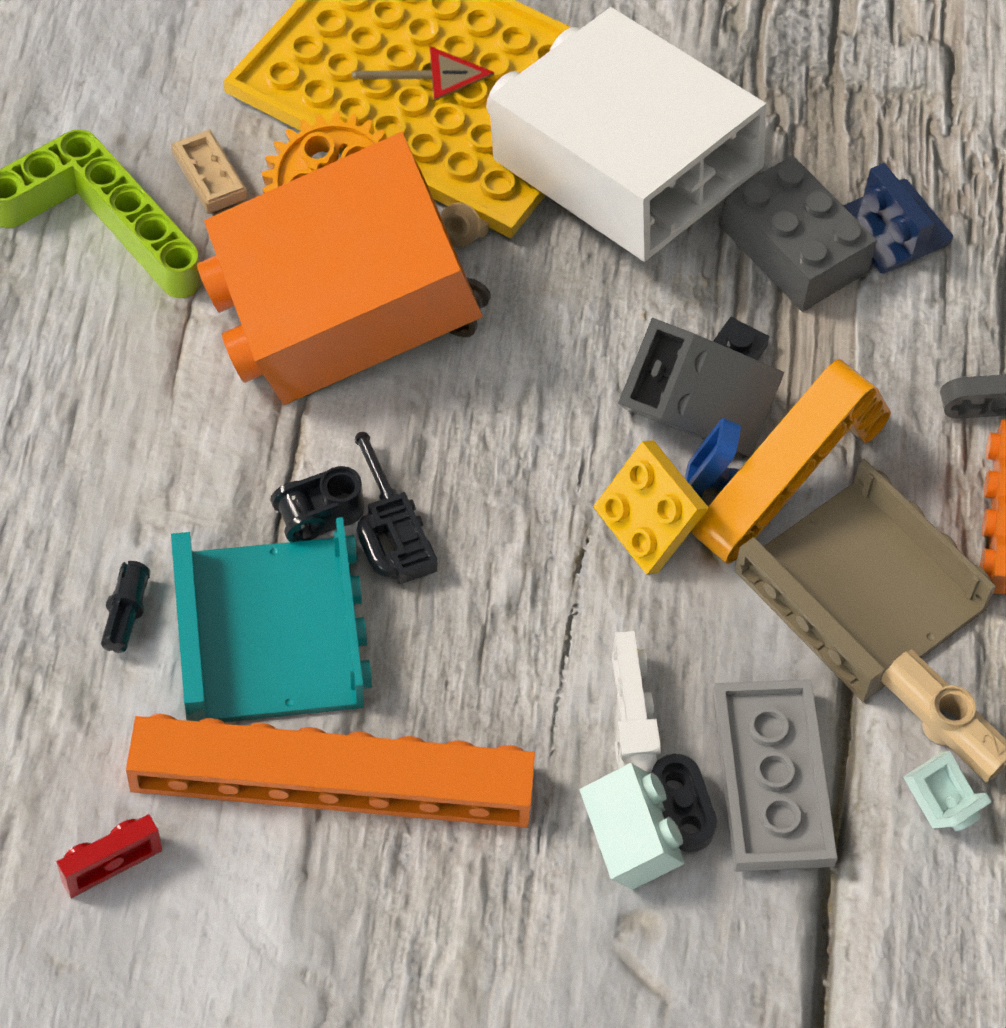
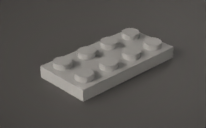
M812 679L715 683L713 699L734 871L835 867L837 852Z

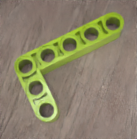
M83 129L69 131L0 169V227L14 228L78 194L165 293L175 298H187L199 290L201 277L197 268L199 257L195 245L91 132Z

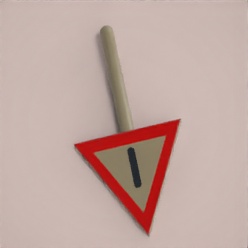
M430 46L431 71H353L351 76L353 79H432L433 98L436 101L494 75L495 72Z

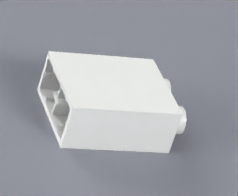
M612 7L581 29L571 27L565 30L555 40L550 52L523 72L512 71L502 76L493 86L487 100V112L490 115L494 160L644 262L764 167L766 103Z

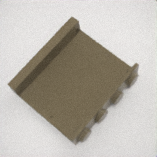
M865 459L859 462L854 483L768 544L762 546L753 537L740 546L734 570L863 703L885 687L881 682L883 674L900 655L912 649L919 657H925L986 611L996 587L984 569L971 563L958 550L957 545L950 536L939 532L925 518L923 511L917 504L907 501L892 486L887 475L882 471L874 469Z

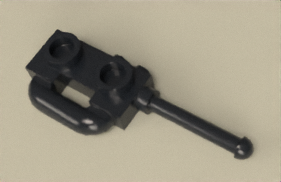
M364 431L357 433L355 443L360 446L381 492L379 501L368 504V514L360 519L356 529L358 539L370 566L380 576H396L399 584L437 572V557L422 530L423 521L421 516L415 515L414 510H416L414 501L412 499L409 500L405 492L398 494L396 489L391 488L369 441L370 436ZM385 534L389 537L395 550L390 552V556H386L378 538L379 535Z

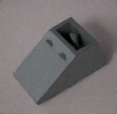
M651 318L618 404L625 410L703 440L706 439L720 419L725 418L741 425L736 452L751 457L784 372L695 333Z

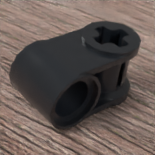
M346 466L332 467L325 472L303 480L288 482L276 489L270 498L274 510L279 511L286 524L284 533L289 542L312 540L321 534L335 530L336 518L343 517L344 526L351 525L357 522L364 512L361 477L354 469ZM339 494L349 495L346 498H335Z

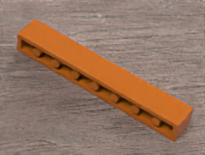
M154 714L150 717L135 716L126 774L130 792L528 828L535 752L524 751L522 748L514 745L487 748L476 747L469 742L459 740L443 744L425 742L414 736L387 739L376 738L366 732H352L348 735L331 734L314 727L287 730L276 729L274 726L266 723H253L249 726L226 724L214 718H205L198 722L177 720L175 717L167 714Z

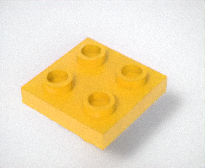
M654 440L642 441L593 506L646 575L659 573L709 509Z

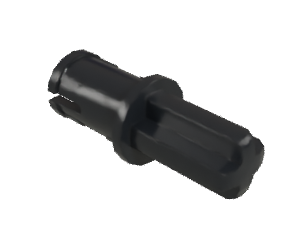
M128 561V564L123 562L120 566L115 591L106 601L109 616L101 645L107 651L123 653L127 650L135 619L140 618L144 613L142 601L151 571L143 563Z

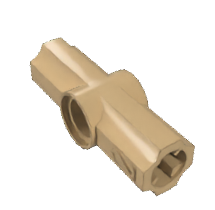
M912 649L900 655L884 672L881 682L922 720L923 731L931 741L944 746L948 745L986 783L993 780L1005 769L1006 738L976 711L975 700L970 692L962 687L949 685ZM940 711H949L952 714H954L958 720H949L945 718Z

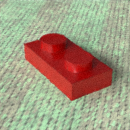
M150 814L138 820H125L116 825L109 835L93 843L85 842L78 844L67 851L64 858L56 861L62 884L70 898L162 852L159 830Z

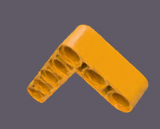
M838 359L831 363L708 506L709 509L692 529V535L726 564H731L737 560L740 546L753 537H758L848 430L861 441L867 443L875 438L889 420L891 411L878 388L843 360Z

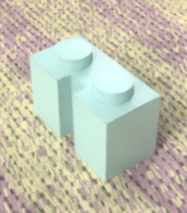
M629 763L580 789L612 880L634 890L685 864L679 846L683 844L681 833L670 817L665 819L663 817L662 811L665 808L662 802L666 800V793L661 781L654 773H648L633 763Z

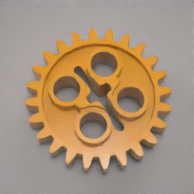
M335 112L332 121L327 123L321 113L317 114L316 125L310 126L304 119L300 120L302 131L297 134L287 128L285 132L289 142L286 144L275 141L273 145L278 156H266L265 160L270 170L262 172L264 183L267 185L262 188L263 193L386 139V131L383 129L374 133L375 129L371 120L366 121L359 127L356 114H352L346 123L341 121L339 112ZM343 147H346L342 152L341 157L338 158L341 149ZM318 152H328L322 158H312Z

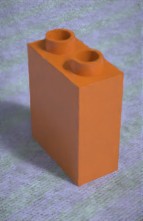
M403 132L204 220L216 255L197 263L201 280L216 310L221 313L235 306L241 325L222 333L228 355L244 383L264 375L283 405L483 317L426 180Z

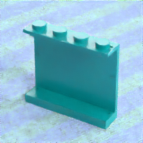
M343 517L336 518L334 538L192 551L190 532L171 534L183 696L187 721L199 722L205 718H214L223 722L364 708L363 689L372 688L370 660H360L359 647L367 646L366 625L364 617L355 618L354 605L362 604L359 575L350 576L349 564L357 563L354 535L345 536Z

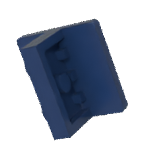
M885 162L870 169L863 197L843 205L877 239L872 264L881 274H886L952 242L953 234L907 179L898 180Z

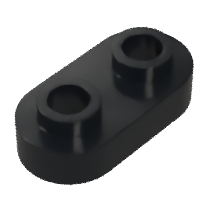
M669 754L663 756L655 763L652 769V773L659 778L666 793V800L662 802L665 808L662 811L664 819L670 817L677 825L683 839V844L679 846L680 850L687 852L700 851L711 843L717 825L716 814L698 765L685 755ZM676 780L683 787L675 790L671 789L666 783ZM685 824L694 825L698 832L694 834L686 833L682 830L681 826Z

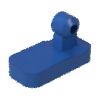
M721 418L689 460L685 479L701 499L703 498V492L707 488L720 490L721 492L740 470L728 468L737 451L741 431L740 424Z

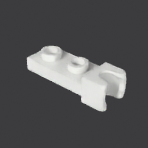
M635 631L615 632L612 662L621 720L618 722L615 740L618 769L629 763H633L650 773L657 762L656 754H661L657 719H654L651 692H643L641 678H647L645 649H637Z

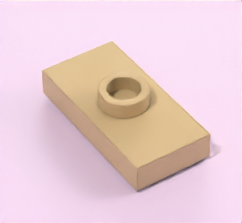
M210 129L171 143L172 155L207 214L247 199V189Z

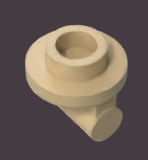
M466 203L451 204L440 214L451 242L456 247L467 246L478 237L483 239L490 229L488 227L489 223L480 219L476 210Z

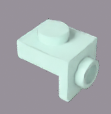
M950 751L938 753L903 776L932 829L953 827L954 831L965 829L981 818L978 811L992 802L987 792L974 794Z

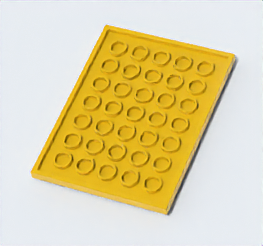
M296 0L223 80L224 92L302 131L300 126V120L302 119L308 122L310 126L316 125L317 114L321 113L327 123L332 121L335 112H339L341 121L344 123L348 121L352 114H356L359 127L366 121L371 120L375 129L374 133L384 129L387 138L403 132L434 200L446 206L454 203H466L476 210L480 219L489 223V228L512 239L545 197V194L494 160L490 115L487 112L488 96L493 86L502 76L512 71L523 72L550 52L553 43L559 35L571 27L516 0ZM430 46L495 72L494 75L436 101L433 98L432 79H353L351 76L353 71H431Z

